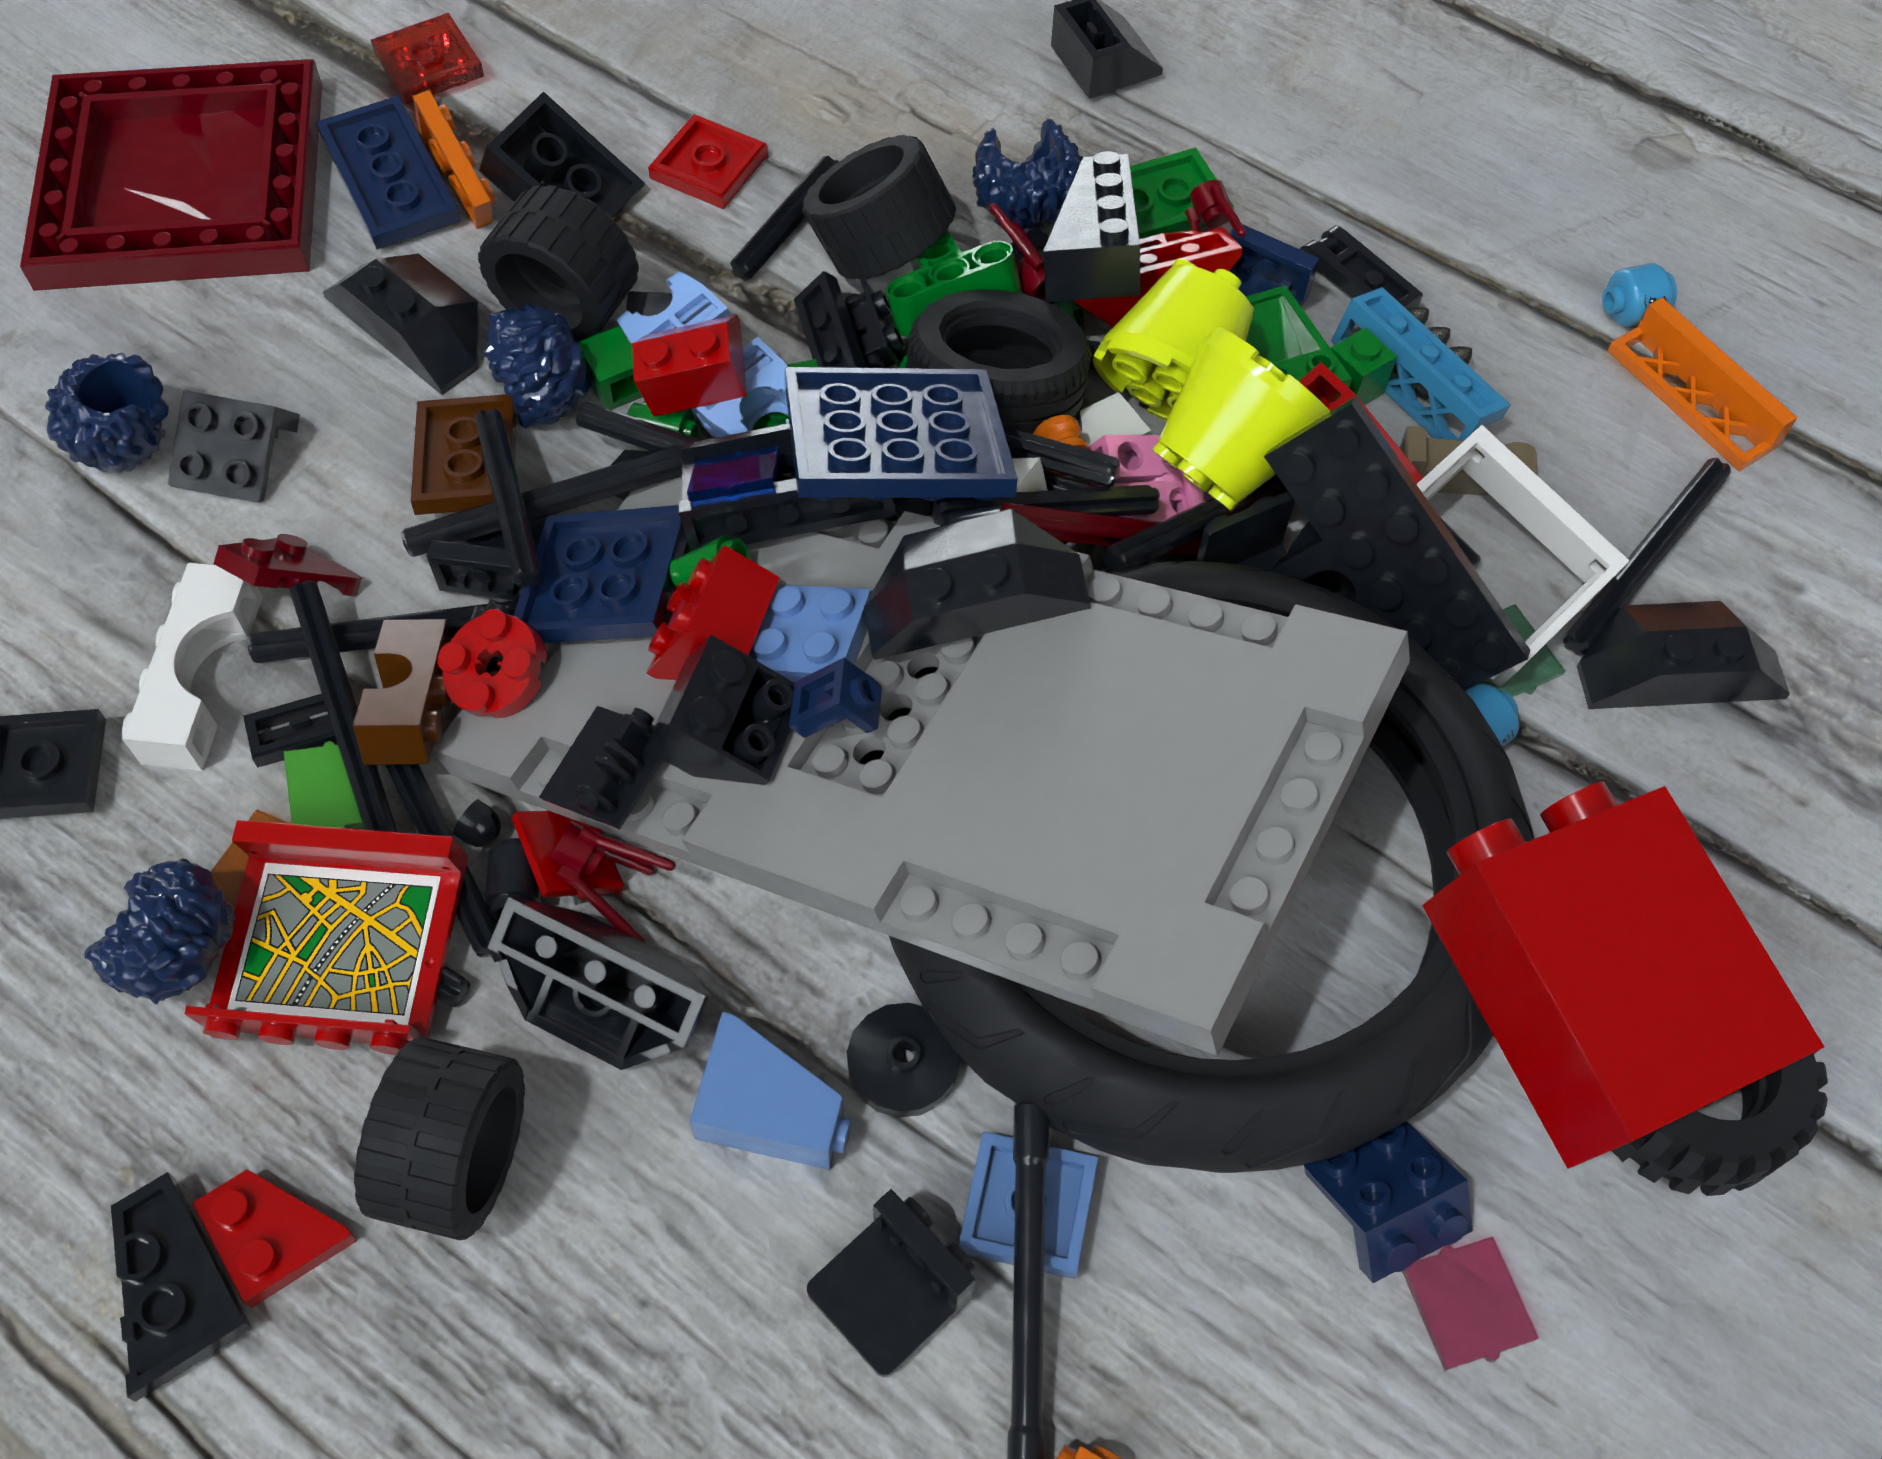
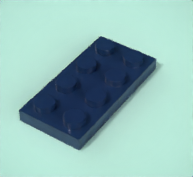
M399 95L316 122L320 136L376 250L461 221L458 207Z

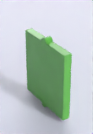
M328 741L324 744V747L284 751L292 824L348 829L364 828L338 745Z

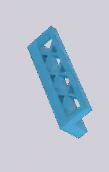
M1383 287L1351 299L1331 342L1336 345L1348 338L1355 324H1357L1361 329L1366 327L1395 353L1398 356L1396 366L1399 377L1390 376L1385 393L1420 426L1426 428V431L1433 438L1465 441L1481 425L1485 427L1503 419L1511 404ZM1414 383H1420L1428 390L1431 406L1425 407L1417 400ZM1446 413H1453L1466 425L1459 438L1449 430Z

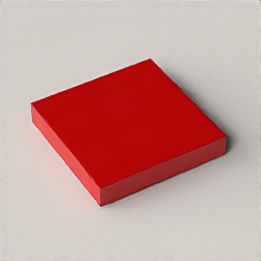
M693 114L648 167L649 177L654 181L724 210L768 156L767 143Z

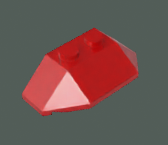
M1223 227L1210 228L1208 232L1190 230L1139 239L1140 296L1073 301L1114 327L1172 267L1176 259L1187 260L1196 267L1212 273L1217 269L1230 271L1242 256V247Z

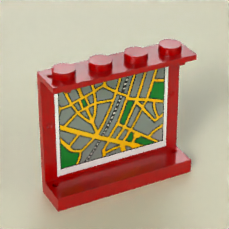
M237 820L231 841L249 857L234 910L236 921L233 923V934L225 944L210 1003L206 1004L205 1007L186 1006L184 1014L204 1027V1034L223 1040H238L241 1032L259 1034L258 1038L260 1040L279 1045H293L295 1037L314 1039V1044L334 1050H348L351 1042L370 1044V1049L396 1055L399 1050L405 1047V1044L419 1037L429 1038L438 999V986L441 983V971L446 963L468 861V855L457 841L451 836Z

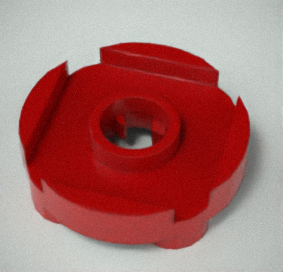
M490 609L465 624L455 634L451 642L446 643L440 649L437 663L439 668L443 670L442 679L449 698L459 708L479 717L492 716L497 719L514 715L527 706L535 697L542 683L537 678L541 670V662L546 664L547 653L541 636L533 627L501 610ZM502 654V662L497 663L501 667L499 672L494 676L486 672L489 661L494 656L498 657Z

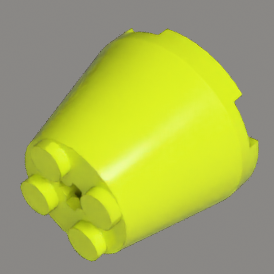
M1176 259L1172 267L1104 336L1093 356V364L1100 377L1116 393H1122L1124 388H1126L1134 398L1149 405L1147 413L1167 422L1197 353L1216 326L1221 327L1246 342L1254 307L1239 290L1241 286L1240 279L1224 269H1217L1212 273L1196 267L1187 260Z
M1216 326L1202 343L1158 443L1152 450L1171 466L1181 470L1183 476L1201 491L1206 493L1210 489L1208 494L1232 511L1239 502L1276 474L1264 458L1265 454L1286 438L1331 411L1290 374L1285 375L1271 362L1259 356L1256 348L1233 333Z

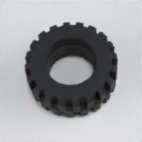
M1816 1051L1741 1088L1743 1107L1740 1120L1717 1119L1694 1111L1633 1142L1616 1148L1612 1152L1622 1162L1630 1157L1640 1165L1637 1171L1638 1174L1653 1183L1661 1177L1669 1179L1668 1187L1674 1191L1690 1194L1700 1187L1701 1192L1706 1196L1724 1195L1733 1188L1742 1191L1757 1184L1799 1154V1150L1812 1141L1819 1130L1817 1120L1825 1115L1828 1101L1826 1093L1818 1091L1828 1083L1826 1066L1824 1062H1816L1814 1054L1818 1052Z

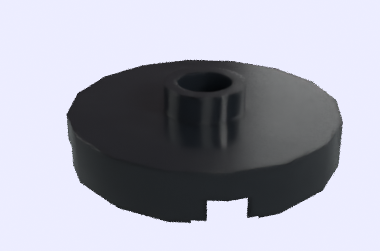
M909 1002L885 1005L866 1015L854 1029L846 1051L849 1080L855 1091L857 1090L859 1096L865 1099V1103L875 1111L897 1118L919 1116L932 1110L934 1105L940 1103L954 1089L960 1069V1056L949 1045L927 1015L923 1006ZM906 1049L914 1055V1058L910 1062L899 1063L893 1058V1055L898 1050Z

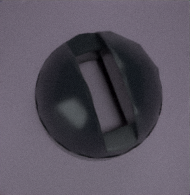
M477 799L461 815L453 829V835L471 846H486L493 842L500 834L501 822L499 815L490 806Z

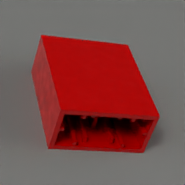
M1604 781L1586 786L1546 808L1540 814V817L1550 833L1525 842L1512 819H1505L1489 825L1459 841L1447 851L1460 876L1422 905L1567 1169L1633 1142L1825 1047L1666 786L1619 805Z

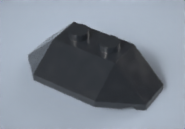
M419 253L374 259L358 267L323 291L324 297L441 395L478 370L477 350L480 312L478 301Z
M1012 509L904 535L864 605L871 653L874 660L1091 609L1080 555Z
M1722 601L1623 605L1577 665L1588 709L1786 699L1790 695L1776 651Z
M514 895L507 898L488 945V950L494 962L499 963L505 983L525 1021L620 1070L688 1047L710 995L682 961L586 913Z

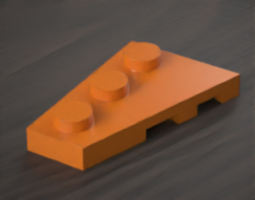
M430 90L414 95L413 100L418 133L428 152H432L435 166L442 177L449 175L452 191L476 229L493 223L491 205L496 203L495 195L485 177L479 179L472 168L476 164L468 144L465 141L458 142L453 133L455 124L445 104L438 106Z

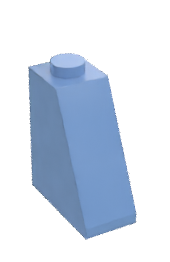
M722 1012L689 1121L694 1138L704 1142L830 1170L834 1152L845 1153L851 1130L852 1119L844 1117L843 1096L734 1014Z

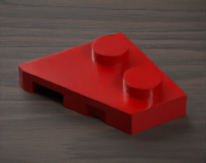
M248 1169L192 1202L243 1303L249 1308H253L357 1242L354 1234L347 1227Z

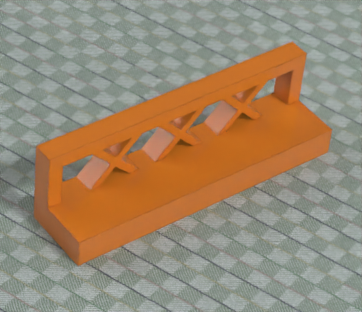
M1662 297L1648 305L1638 327L1612 341L1607 350L1739 472L1777 449L1798 418ZM1641 342L1653 353V358L1640 357L1629 347ZM1663 374L1678 376L1686 383V388L1671 386L1663 379ZM1696 403L1712 406L1719 413V419L1702 415L1696 409ZM1730 434L1745 436L1755 447L1744 453L1730 440Z

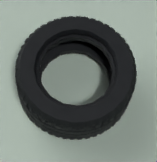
M980 289L958 292L942 297L930 304L915 319L909 335L906 368L986 369L1002 426L1033 434L1043 421L1054 416L1070 415L1075 417L1078 422L1079 412L1082 410L1092 353L1083 330L1071 316L1060 308L1044 300L1022 293Z

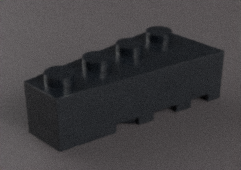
M1104 151L1091 157L1082 158L1043 250L1046 302L1140 296V243L1128 154Z

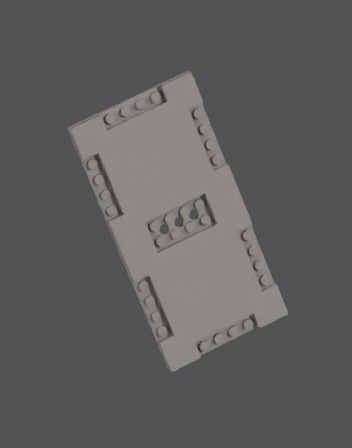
M682 475L632 490L617 510L679 505V501L682 500ZM904 511L897 522L882 518L747 544L746 546L753 562L780 577L778 585L862 588L873 591L904 535L940 527V525L935 524L932 517ZM688 541L683 555L691 552ZM1077 552L1082 562L1091 609L874 660L872 657L867 629L854 665L870 675L882 687L878 729L866 733L847 718L806 738H803L791 729L770 781L765 785L693 777L663 760L620 830L544 801L539 796L597 706L623 715H631L634 708H640L654 718L652 724L656 725L676 680L655 679L646 674L655 655L648 651L653 636L544 643L547 653L546 664L541 662V670L537 677L542 683L538 693L527 706L514 715L497 719L492 716L479 717L462 709L444 732L441 742H437L432 751L449 774L1218 1056L1410 662L1408 631L1296 604L1289 617L1093 570L1090 556ZM667 611L664 623H669L673 612ZM923 668H938L935 673L924 675L920 679L914 678L915 674ZM492 670L490 674L494 676L498 671ZM897 709H912L907 716L898 717L893 721L887 720L888 716ZM871 751H885L880 759L872 760L866 764L859 763L862 757Z

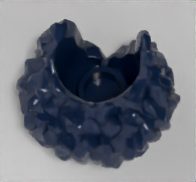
M1049 118L1044 121L1040 134L1041 140L1034 145L1032 155L1027 157L1023 163L1014 162L1006 158L1001 153V143L997 137L996 130L994 128L987 130L975 152L976 166L973 167L972 177L974 178L973 184L976 187V195L978 197L976 201L977 206L987 209L993 215L989 206L992 203H996L1010 221L1018 222L1022 229L1027 227L1033 229L1037 226V223L1050 225L1056 221L1083 156H1079L1077 145L1071 143L1069 136L1063 133L1062 125H1056ZM995 217L994 222L1000 225Z
M526 304L523 309H507L489 315L488 345L483 354L490 361L489 369L492 371L494 380L505 384L504 392L512 398L513 410L518 415L521 427L550 425L558 422L560 417L576 411L575 405L579 398H584L588 393L592 379L586 371L584 352L580 344L574 340L567 319L559 312L553 311L548 307H534L531 304Z
M124 353L110 354L106 358L91 354L89 358L78 359L72 363L71 369H66L59 376L55 389H48L47 391L49 400L44 406L49 411L46 428L48 437L57 443L59 449L68 452L70 460L73 462H81L87 467H95L103 472L114 471L121 473L123 471H132L136 468V465H141L144 460H149L152 454L159 450V442L161 438L165 437L166 430L161 428V421L168 416L169 407L161 398L164 391L160 379L154 376L152 366L138 354L127 358Z
M181 858L177 861H167L153 865L148 871H143V873H135L132 880H128L124 886L129 896L128 909L120 911L116 924L106 928L105 936L88 946L84 951L85 959L92 962L93 970L101 981L119 993L125 992L135 998L144 997L150 999L154 1004H158L159 1001H164L167 998L179 996L185 991H190L193 986H196L207 977L209 969L213 965L212 962L218 956V950L232 937L233 923L236 921V915L233 913L232 907L226 903L225 893L222 889L216 887L213 876L208 869Z

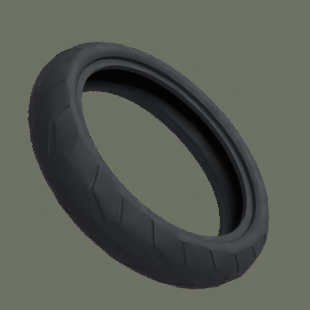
M1173 561L1134 565L1113 572L1111 569L1101 571L1289 617L1296 604L1396 628L1367 608L1330 590L1273 571H1265L1249 566L1222 562ZM1408 637L1410 662L1369 747L1385 763L1398 781L1415 812L1424 835L1430 859L1434 896L1460 876L1447 854V851L1459 841L1505 819H1512L1525 842L1533 840L1534 835L1513 767L1493 730L1473 699L1459 683L1418 643ZM1432 923L1427 947L1413 981L1387 1007L1365 1023L1333 1040L1302 1051L1274 1057L1242 1060L1196 1058L1167 1053L1134 1043L1100 1028L1073 1012L1050 994L889 936L893 950L925 1012L952 1049L986 1084L1016 1104L1039 1105L1049 1118V1127L1099 1151L1145 1165L1186 1168L1215 1173H1238L1279 1170L1332 1158L1382 1135L1411 1119L1443 1095L1478 1059L1493 1037L1492 1031Z

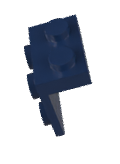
M1244 224L1242 225L1246 230V234L1243 237L1238 236L1233 228L1229 234L1242 247V256L1229 272L1240 279L1241 286L1239 290L1245 296L1286 285L1302 307L1310 295L1320 258Z
M1407 1121L1350 1151L1329 1159L1303 1164L1306 1176L1353 1226L1359 1269L1372 1283L1394 1272L1405 1270L1413 1262L1445 1245L1456 1243L1464 1235L1473 1231L1467 1179Z

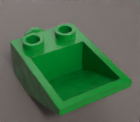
M1286 285L1246 296L1254 307L1246 342L1258 350L1259 356L1271 362L1285 375L1290 374L1297 381H1300L1322 362L1350 388L1351 376Z

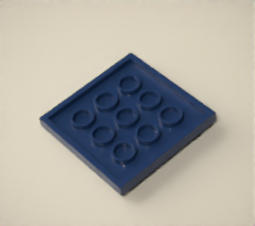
M785 367V393L798 497H812L822 501L832 500L836 497H863L876 501L889 498H922L930 501L943 498H975L989 501L996 498L1016 497L1018 478L986 369Z

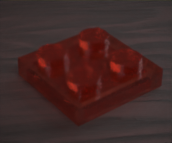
M449 12L371 39L376 57L406 105L414 102V95L430 90L431 94L434 95L484 77L482 63Z

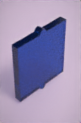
M778 446L747 452L737 451L730 455L695 460L687 489L689 502L723 496L733 497L740 493L775 488L780 458Z

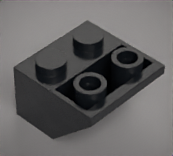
M1070 0L1054 5L1051 47L1089 99L1162 75L1163 67L1125 17L1103 1Z
M710 635L686 659L644 749L693 777L765 785L770 781L791 730L789 722L794 683L722 640Z

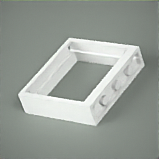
M1481 425L1418 482L1417 486L1426 499L1429 500L1463 469L1584 582L1525 641L1530 648L1528 660L1484 680L1499 689L1630 560L1490 431ZM1475 449H1478L1485 457L1483 458ZM1595 559H1597V560L1606 568V570H1604V569L1595 561Z

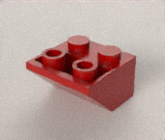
M726 545L710 561L702 558L695 566L687 584L681 581L667 604L666 609L673 612L668 624L663 622L659 626L649 644L648 651L655 655L646 674L655 679L677 680L686 659L710 635L715 636L748 656L780 577Z

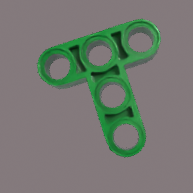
M947 230L931 248L911 261L913 272L892 280L885 289L897 332L901 336L909 337L915 319L930 304L942 297L958 292L980 289L1021 293L1022 286L1011 244L1005 241H992L962 252Z

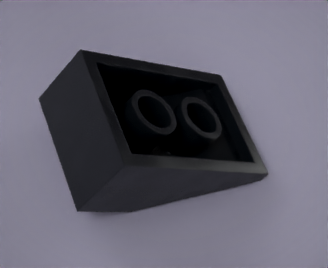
M544 91L486 146L479 169L487 179L514 202L526 189H531L533 186L560 187V189L571 190L578 193L579 196L589 199L612 219L645 185L643 180Z

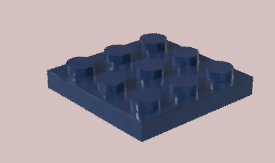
M679 505L547 516L536 548L543 579L537 586L528 585L522 589L513 616L533 627L544 643L654 636L659 626L665 622L668 611L666 607L675 586L670 575V563L673 559L683 556L687 543L679 516Z

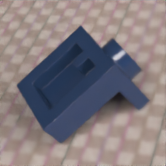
M845 657L794 683L789 728L803 738L835 725L846 718L866 733L878 729L882 687L870 675L863 672Z

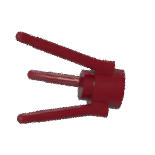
M1209 180L1193 189L1190 193L1193 206L1185 211L1190 224V230L1201 231L1200 223L1206 224L1208 228H1217L1229 221L1238 236H1245L1246 230L1233 209L1222 181Z
M992 203L989 206L990 211L1024 255V258L1017 263L1022 286L1021 293L1046 301L1043 257L1019 223L1016 221L1011 222L996 203Z
M571 821L550 857V860L561 865L555 877L572 885L616 929L646 943L645 939L579 874L583 871L592 876L602 857L648 876L654 873L653 866L668 871L674 870L676 867L675 862L650 851L604 836L587 826L583 827Z

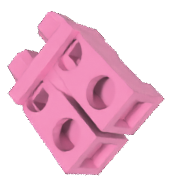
M1103 435L1089 446L1091 451L1113 456L1120 460L1119 477L1113 486L1110 487L1149 485L1151 488H1157L1160 493V498L1158 499L1159 509L1155 513L1117 517L1161 522L1212 498V496L1208 494L1210 490L1206 493L1201 491L1183 476L1181 470L1171 466L1152 450L1158 443L1160 435ZM1087 481L1091 488L1107 487Z

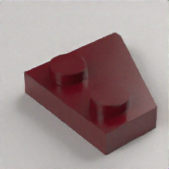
M279 534L277 538L265 540L245 538L241 543L218 545L213 563L250 585L257 587L290 589L295 583H303L306 580L315 581L317 584L318 581H323L338 589L343 595L355 596L358 593L362 580L361 576L307 548L308 543L304 539L290 534Z

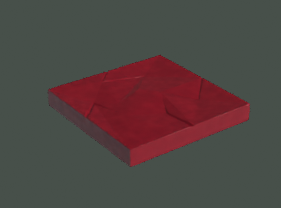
M314 59L52 75L20 268L32 289L38 291L167 282L171 280L181 281L310 272L319 130L316 122L320 121L322 82Z

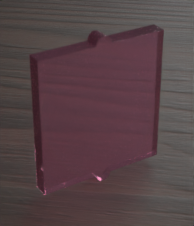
M1493 1236L1455 1249L1450 1245H1445L1439 1254L1415 1261L1402 1271L1444 1371L1484 1358L1492 1363L1500 1357L1501 1352L1539 1339Z

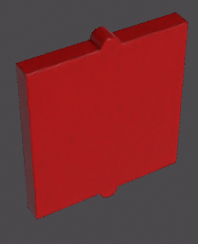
M549 810L515 812L511 819L542 897L578 896L580 899L585 900L572 885L555 877L561 865L550 860V857L571 821L583 827L587 826L603 835L602 831ZM604 857L601 858L592 876L583 871L579 874L598 894L620 893L625 887L615 862Z

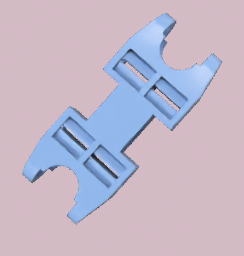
M676 272L666 280L673 298L670 305L664 311L657 315L645 316L638 312L631 314L626 310L616 320L632 345L633 342L648 334L731 316L728 308L702 283L685 273ZM758 336L743 347L747 396L691 409L695 419L714 438L752 431L757 420L768 413L779 412L788 416L785 393V367L788 366Z

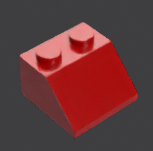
M738 314L648 334L632 343L634 382L654 417L747 396L741 325Z

